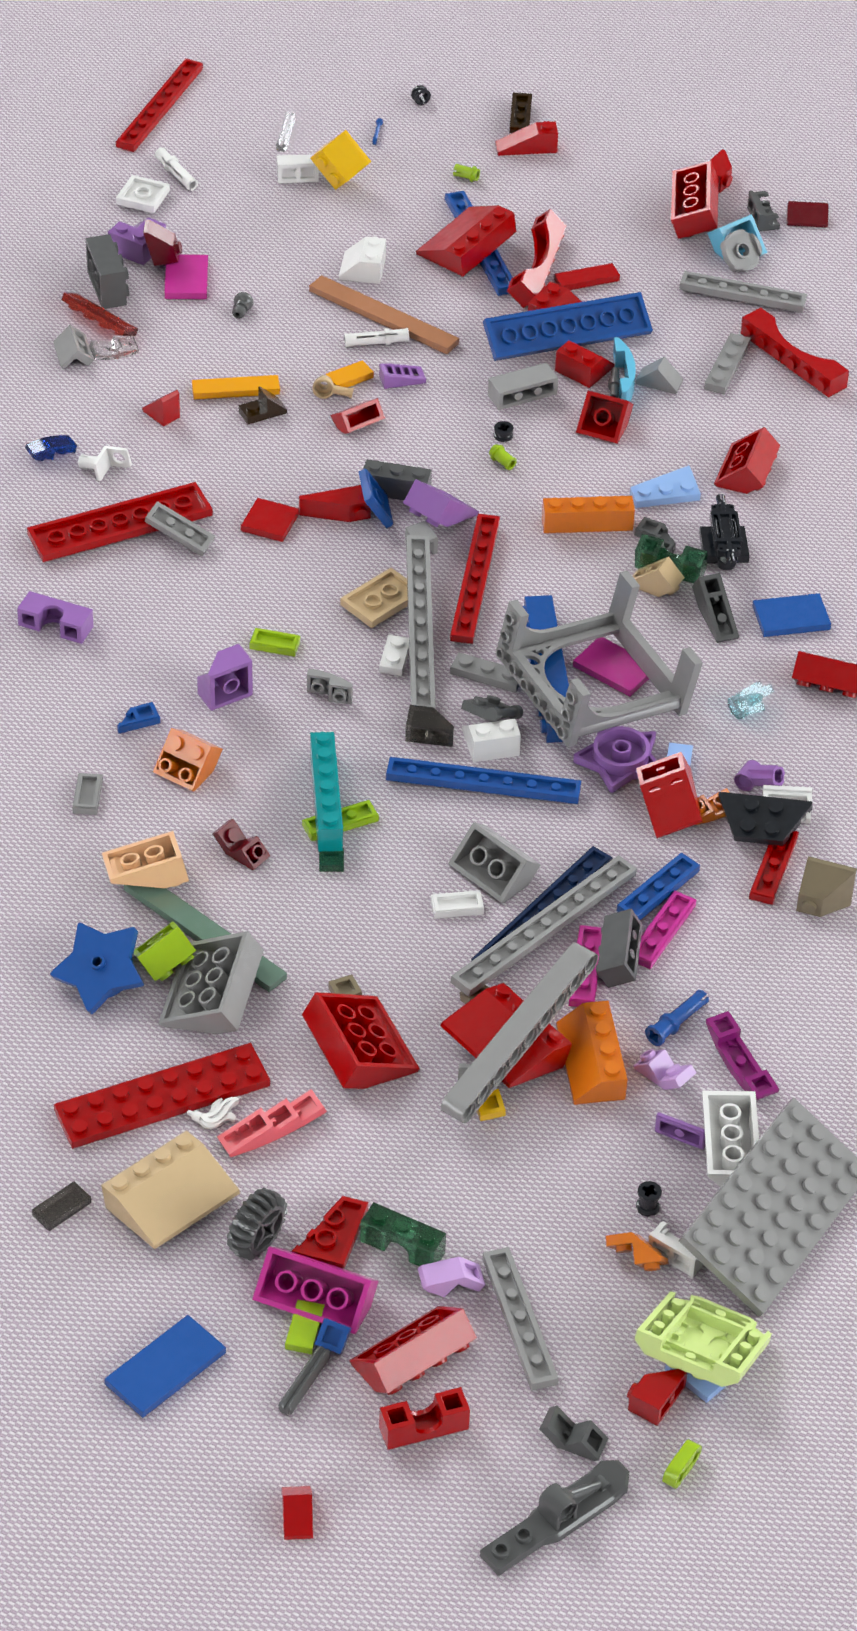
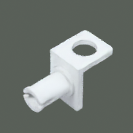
M104 446L98 456L81 454L78 459L79 468L94 469L97 481L103 479L110 466L130 468L132 465L128 449ZM114 453L123 455L125 461L117 460Z

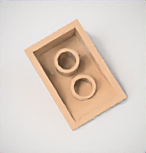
M173 831L102 853L111 884L169 888L189 881Z

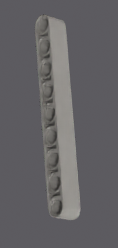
M575 942L567 948L446 1094L441 1104V1110L462 1123H467L593 971L598 961V955Z

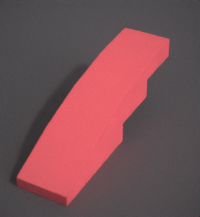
M310 1089L291 1103L286 1098L266 1112L262 1108L258 1109L218 1135L217 1138L228 1155L234 1157L278 1140L305 1126L327 1111L313 1090Z

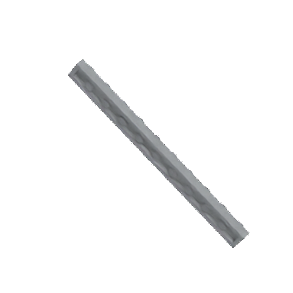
M406 535L411 715L435 716L429 536Z
M618 855L453 974L450 983L470 997L636 876L637 868Z

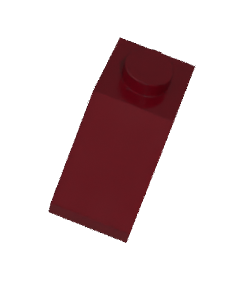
M145 220L143 234L154 266L178 263L179 255L182 254V244L180 241H177L175 233L151 220Z

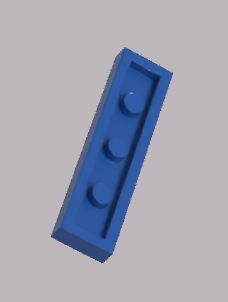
M681 852L617 904V912L632 908L639 920L643 919L671 896L674 890L677 891L700 871V864Z

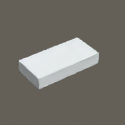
M480 890L431 895L434 919L484 914Z

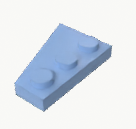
M690 465L630 488V495L633 496L635 508L700 501L701 497Z

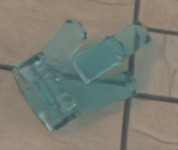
M755 682L729 697L728 707L737 719H743L750 714L765 711V705L761 701H763L764 697L773 693L774 688L771 684L763 686L762 682Z

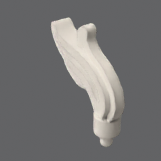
M230 1097L224 1101L220 1098L212 1104L211 1110L208 1113L188 1110L187 1115L191 1116L192 1120L200 1123L205 1129H215L227 1121H236L235 1114L230 1111L239 1104V1098Z

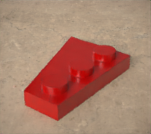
M342 1196L323 1216V1221L315 1229L312 1228L307 1233L306 1239L300 1245H296L291 1252L345 1269L368 1211V1202Z

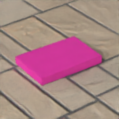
M180 254L178 263L166 264L165 299H207L208 255Z
M604 637L597 638L573 660V667L629 697L649 680L625 648Z

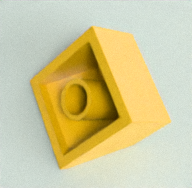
M344 130L327 142L310 157L335 190L371 163V160L347 130Z

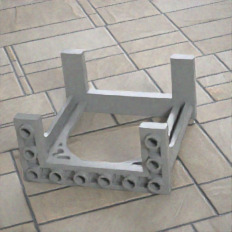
M629 571L620 572L609 613L543 630L531 629L526 626L529 614L519 601L513 600L508 603L495 654L568 748L576 746L578 737L673 710L678 716L685 715L688 712L703 662L691 647L682 649L675 675L630 621L640 585ZM613 634L660 693L612 707H590L588 703L591 693L579 678L570 680L566 697H564L549 683L544 669L545 662L552 653L561 648ZM527 659L535 660L538 664L532 665Z

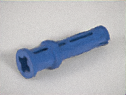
M700 989L697 990L671 1013L662 1014L657 1023L646 1027L645 1035L649 1042L655 1046H661L669 1035L676 1034L684 1021L709 1002V997L702 1000L707 995L706 992Z

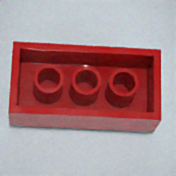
M711 160L672 171L671 222L678 239L718 229L719 179Z

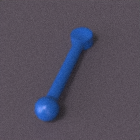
M382 118L376 119L377 126L372 145H377L380 126L383 124Z

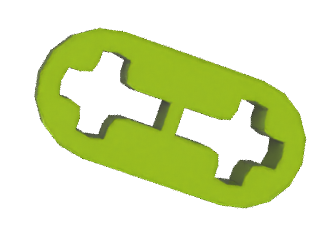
M690 1439L686 1440L666 1468L662 1482L675 1489L678 1488L697 1462L702 1446Z

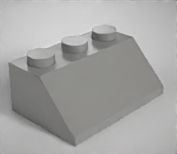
M473 822L448 863L501 903H505L527 887L541 865L490 827Z

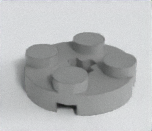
M743 229L728 234L720 244L723 259L733 272H746L755 268L759 263V256L762 254L758 238L752 233L745 232L746 230ZM739 247L745 249L743 256L739 253Z

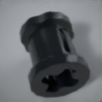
M645 1181L638 1187L639 1199L636 1202V1208L639 1214L649 1217L656 1215L660 1210L658 1200L661 1198L662 1189L656 1182Z

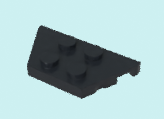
M719 792L718 794L734 841L784 846L790 838V834L800 826L802 818L807 812L810 813L813 808L812 801Z

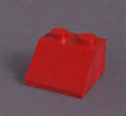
M567 341L556 350L555 371L588 388H591L615 367V364L571 341Z
M588 390L576 433L618 444L628 426L634 404L627 400Z

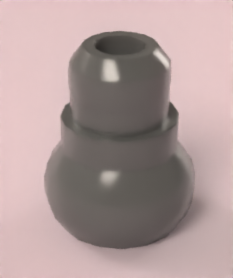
M246 292L236 294L232 310L234 317L243 318L245 313L252 308V296Z

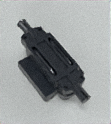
M718 494L716 496L717 504L711 505L710 526H700L699 529L703 562L717 563L718 567L722 570H732L735 568L736 563H749L750 555L745 526H740L738 511H735L734 505L726 503L724 494L722 496Z

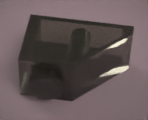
M410 705L406 721V742L453 747L454 726L434 707Z

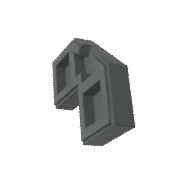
M644 517L635 529L634 536L651 541V544L646 549L645 556L659 561L668 556L671 557L674 553L676 544L673 538L669 536L668 529L664 523Z

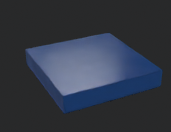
M367 469L360 470L358 473L364 501L386 529L393 526L388 495Z

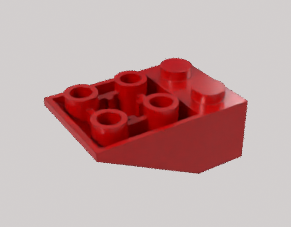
M682 752L636 768L639 785L656 838L703 822L692 771Z

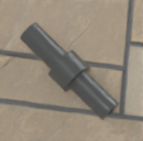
M613 367L611 369V377L608 380L610 396L618 398L620 370L617 367Z

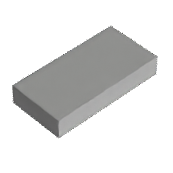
M78 773L72 807L73 814L97 815L103 774Z

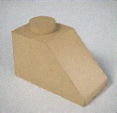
M669 556L639 568L633 574V578L640 585L639 590L657 597L665 594L672 595L680 588L679 584L685 578Z

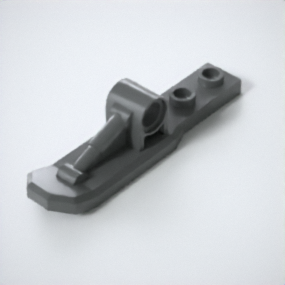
M602 1460L590 1472L568 1487L562 1488L558 1483H553L542 1492L538 1507L532 1510L529 1517L480 1550V1557L500 1576L542 1546L561 1541L614 1505L628 1492L630 1471L619 1460Z

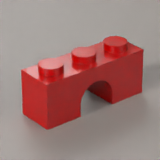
M462 1387L435 1393L432 1404L419 1411H411L407 1401L383 1406L379 1410V1429L387 1450L469 1429L470 1408Z

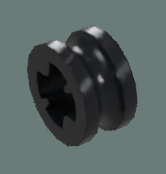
M418 85L412 90L411 97L416 104L424 105L430 100L431 93L424 85Z
M507 421L497 422L494 425V438L500 442L510 441L513 438V425Z

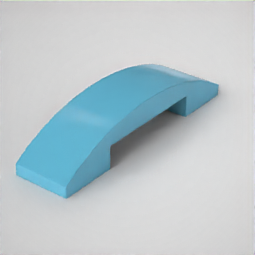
M614 337V364L617 368H623L625 378H620L619 398L631 401L635 384V360L628 346L619 337Z

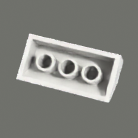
M702 1091L707 1177L720 1187L759 1140L755 1091Z

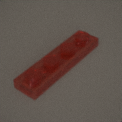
M64 292L61 300L69 304L68 308L78 312L81 311L84 313L83 316L85 318L98 321V325L105 329L114 330V334L118 337L136 336L137 327L78 293Z

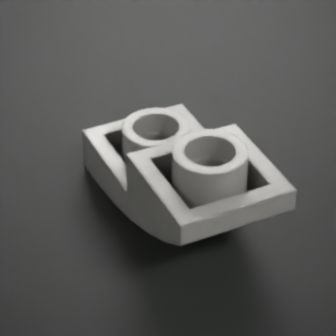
M308 669L307 692L327 694L329 702L352 705L353 684L334 674L316 669Z

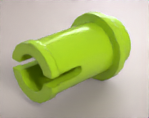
M458 163L454 166L453 170H456V172H453V176L469 179L470 182L478 181L480 169H477L476 166L468 167Z
M495 444L491 447L489 455L493 461L497 460L507 470H511L516 465L517 459L505 451L503 445Z

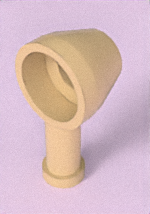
M327 375L318 377L312 387L314 395L321 399L329 398L332 394L347 396L352 399L354 388L334 385L332 379Z

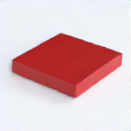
M257 498L241 524V531L283 542L299 516V508Z

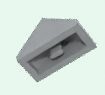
M664 356L643 367L635 384L677 394L683 378Z

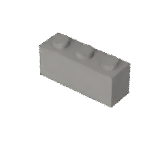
M547 362L488 378V396L498 410L557 394L558 376Z

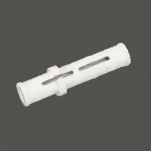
M163 147L156 150L155 157L163 164L164 169L170 171L187 190L192 191L197 187L198 181L179 164V160L175 156H171Z
M384 328V331L344 334L345 347L383 343L390 345V343L409 342L408 328L395 330Z

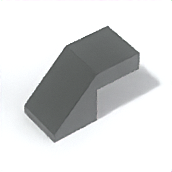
M558 1405L549 1407L539 1428L557 1448L593 1461L599 1460L609 1439L592 1420L575 1424Z

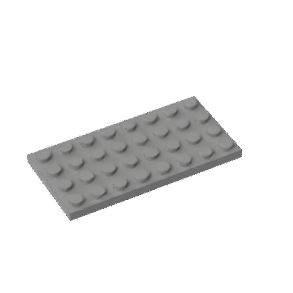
M792 1098L683 1234L679 1242L759 1317L765 1313L857 1191V1157L799 1101Z

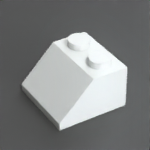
M364 237L347 249L344 253L339 280L380 284L386 260V239Z
M515 719L462 726L473 762L520 756L521 734Z

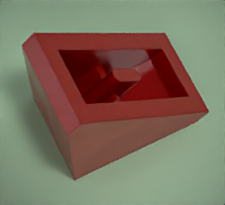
M175 390L142 407L143 412L163 427L180 418L179 391Z
M311 1486L282 1487L284 1540L313 1539Z

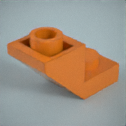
M627 1232L605 1236L606 1246L616 1250V1253L632 1252L633 1247L634 1263L644 1268V1271H657L661 1269L660 1265L669 1264L666 1256L638 1234Z

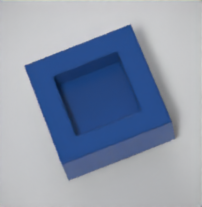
M324 1318L315 1345L342 1354L352 1328Z

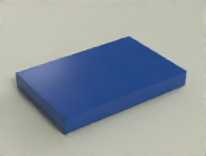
M820 593L753 600L752 607L763 637L831 630V621Z

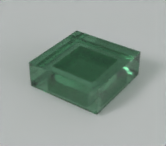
M344 848L343 851L319 852V872H344Z

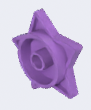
M623 726L599 731L594 743L574 754L573 763L599 773L609 792L613 793L631 780L638 779L636 768L656 761L651 754L656 741V732H639L633 728Z

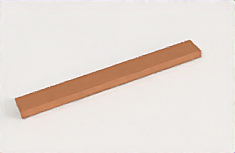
M323 275L309 285L310 292L392 330L408 328L410 338L445 354L451 352L459 344L458 337Z

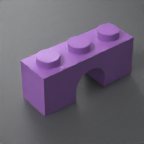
M31 591L28 592L17 608L19 626L40 632L42 627L48 623H59L61 638L80 644L84 642L94 627L93 609Z

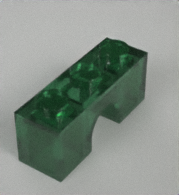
M642 534L635 549V568H642L669 556L685 577L682 581L694 584L698 577L704 576L707 569V551L685 546L682 554H673L665 548L664 539Z
M373 1202L361 1220V1242L384 1252L390 1242L397 1243L408 1252L409 1262L420 1267L421 1265L441 1261L445 1254V1232Z

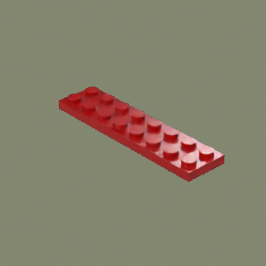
M193 482L27 527V535L42 562L159 531L145 522V517L157 501L191 522L213 516V509L197 483Z
M250 1042L55 1103L54 1111L71 1148L74 1149L187 1113L188 1110L194 1111L212 1105L220 1098L224 1101L230 1097H238L269 1087L270 1078Z

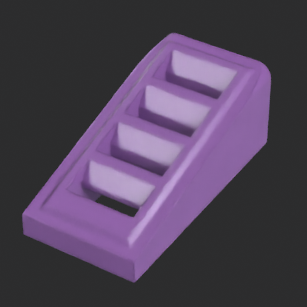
M379 364V377L384 389L426 383L421 366Z

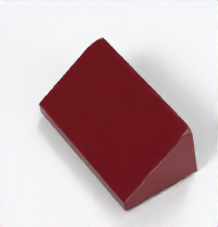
M788 201L786 212L787 225L827 228L828 203Z

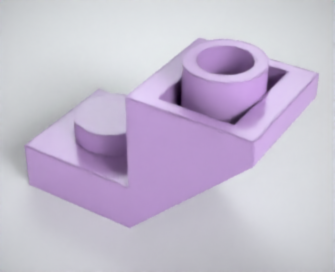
M665 1049L645 1051L640 1055L641 1060L633 1066L637 1072L664 1090L680 1088L696 1074L691 1064L683 1066L679 1064L674 1065Z
M461 1257L421 1265L418 1268L423 1290L445 1297L458 1284L478 1292L485 1286L480 1265Z

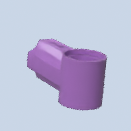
M748 760L734 776V782L743 791H751L754 786H782L785 772L783 767H778V765H761L755 760Z

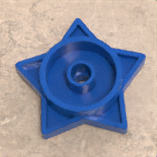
M79 922L73 952L52 970L50 975L57 981L77 988L86 1010L90 1014H94L108 998L117 995L122 990L144 986V982L132 959L138 937L137 929L129 927L104 934Z

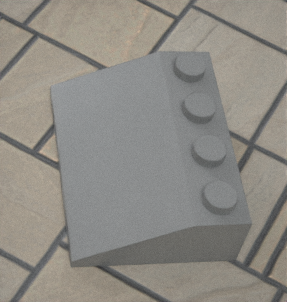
M248 931L190 942L196 949L193 953L194 958L183 966L178 964L159 1020L160 1026L210 1034L238 1031L264 949Z

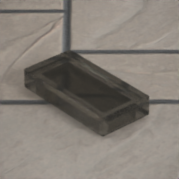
M73 1181L32 1209V1216L48 1231H51L91 1204V1196Z

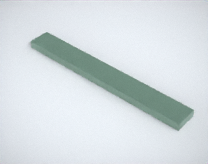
M124 885V891L168 922H175L181 931L195 941L231 934L166 888ZM262 956L254 982L270 993L287 979V972Z

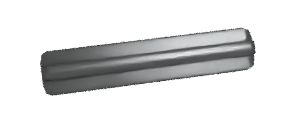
M319 1346L314 1351L279 1402L278 1406L281 1413L291 1415L330 1359V1351Z

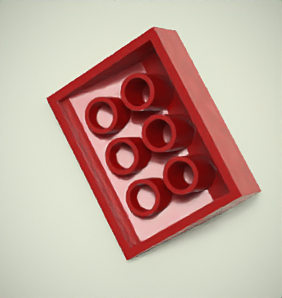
M499 205L469 207L416 250V254L463 277L517 232L515 213Z
M501 983L483 990L442 1021L440 1026L471 1055L477 1058L524 1000L505 983ZM549 1023L501 1082L508 1088L564 1068L572 1043Z
M315 992L302 1013L304 1020L343 1088L366 1089L417 1073L420 1069L378 996Z

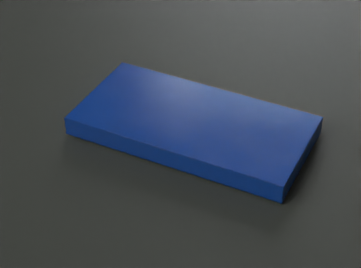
M186 1315L104 1378L105 1385L144 1418L226 1353V1347L191 1316Z

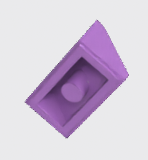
M660 1112L657 1113L655 1132L704 1150V1129Z

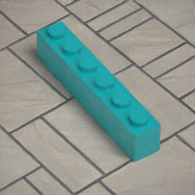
M310 732V760L318 852L343 851V822L334 732Z

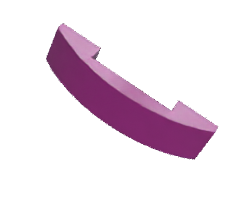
M726 1011L707 1018L706 1025L711 1038L726 1067L744 1091H755L756 1100L779 1092V1087L768 1070L762 1071L741 1039V1029L731 1013Z

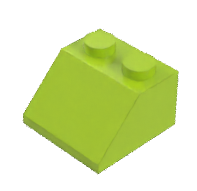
M172 921L134 950V955L156 982L158 979L163 981L172 975V969L178 964L183 966L192 960L196 949L178 925Z

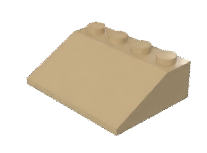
M187 1130L101 1185L105 1208L154 1249L240 1194L239 1188L205 1145Z

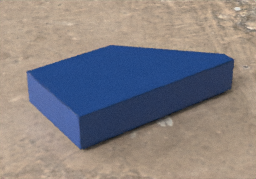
M150 702L130 707L126 712V717L117 725L118 734L160 724V716L154 703Z

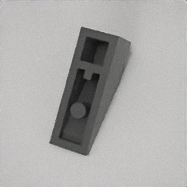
M716 573L698 577L692 589L698 608L717 643L738 639L739 633L721 574Z

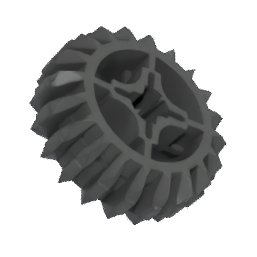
M264 1187L257 1189L254 1194H250L248 1199L243 1201L241 1208L237 1209L238 1212L233 1217V1222L229 1226L230 1231L227 1234L229 1249L240 1258L242 1257L246 1260L251 1261L255 1257H260L261 1253L266 1251L272 1242L277 1239L278 1233L282 1230V1224L285 1222L284 1217L287 1215L285 1199L279 1193Z

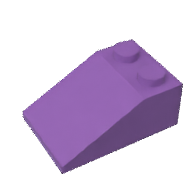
M415 479L403 502L410 507L409 512L418 517H421L423 514L427 517L426 522L435 527H438L439 524L449 527L477 516L480 512L449 493Z

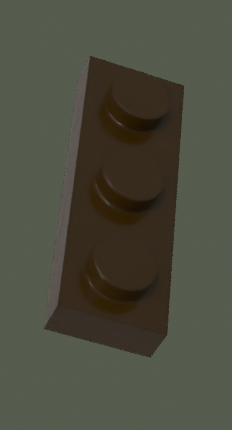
M513 92L510 134L530 125L532 94Z

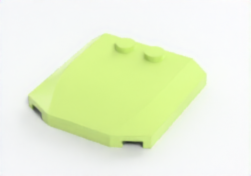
M669 1292L637 1329L635 1341L645 1355L662 1361L671 1368L688 1372L697 1379L707 1380L721 1387L739 1383L767 1347L772 1335L769 1331L764 1335L756 1329L757 1322L748 1316L699 1296L691 1295L690 1300L675 1298L676 1292Z

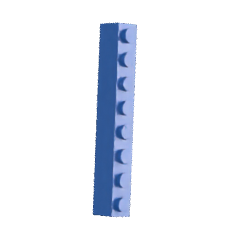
M552 595L524 597V606L522 607L529 614L527 627L543 630L558 626ZM561 648L548 657L544 669L551 686L559 694L566 697L569 683ZM528 659L532 665L538 664L535 660ZM537 708L538 717H542L540 719V731L545 733L546 743L563 742Z

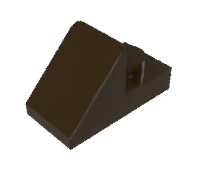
M258 387V400L239 405V413L247 425L287 413V409L281 400L262 387Z

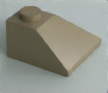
M808 856L799 890L796 911L822 917L851 906L857 868Z

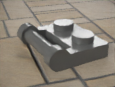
M487 695V698L475 696L474 699L463 700L461 709L491 722L499 721L501 718L520 719L523 716V709L520 705L508 706L501 703L500 698L492 695Z

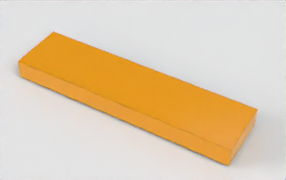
M278 375L192 380L193 399L195 400L258 396V387H262L274 395L280 394Z

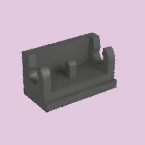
M752 190L748 194L747 209L750 215H753L759 232L780 229V223L777 222L779 216L777 213H773L770 202L768 200H760L761 197H768V192H753Z

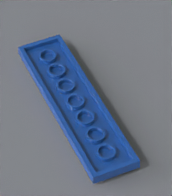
M641 292L485 318L483 320V326L494 361L555 351L567 341L584 346L612 341L614 337L624 339L647 335L653 331Z

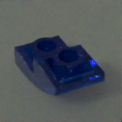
M56 435L34 440L26 444L25 449L33 459L44 461V459L53 460L55 452L58 454L75 453L77 444L69 435Z

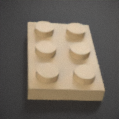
M391 567L341 597L340 605L370 628H373L408 606L407 579Z

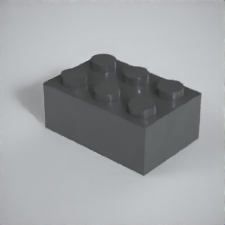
M110 234L85 238L87 273L101 308L108 309L127 305L126 297L130 293L126 280L129 279L127 267H123L122 254H118L117 242H113Z

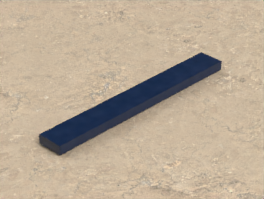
M592 846L472 957L471 961L613 860V857Z

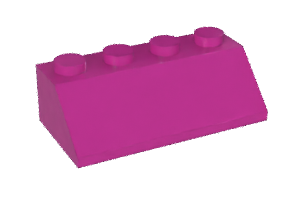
M269 1246L252 1300L323 1323L324 1318H328L351 1327L350 1333L356 1334L371 1308L379 1281L279 1247ZM297 1300L325 1304L322 1316L295 1308Z

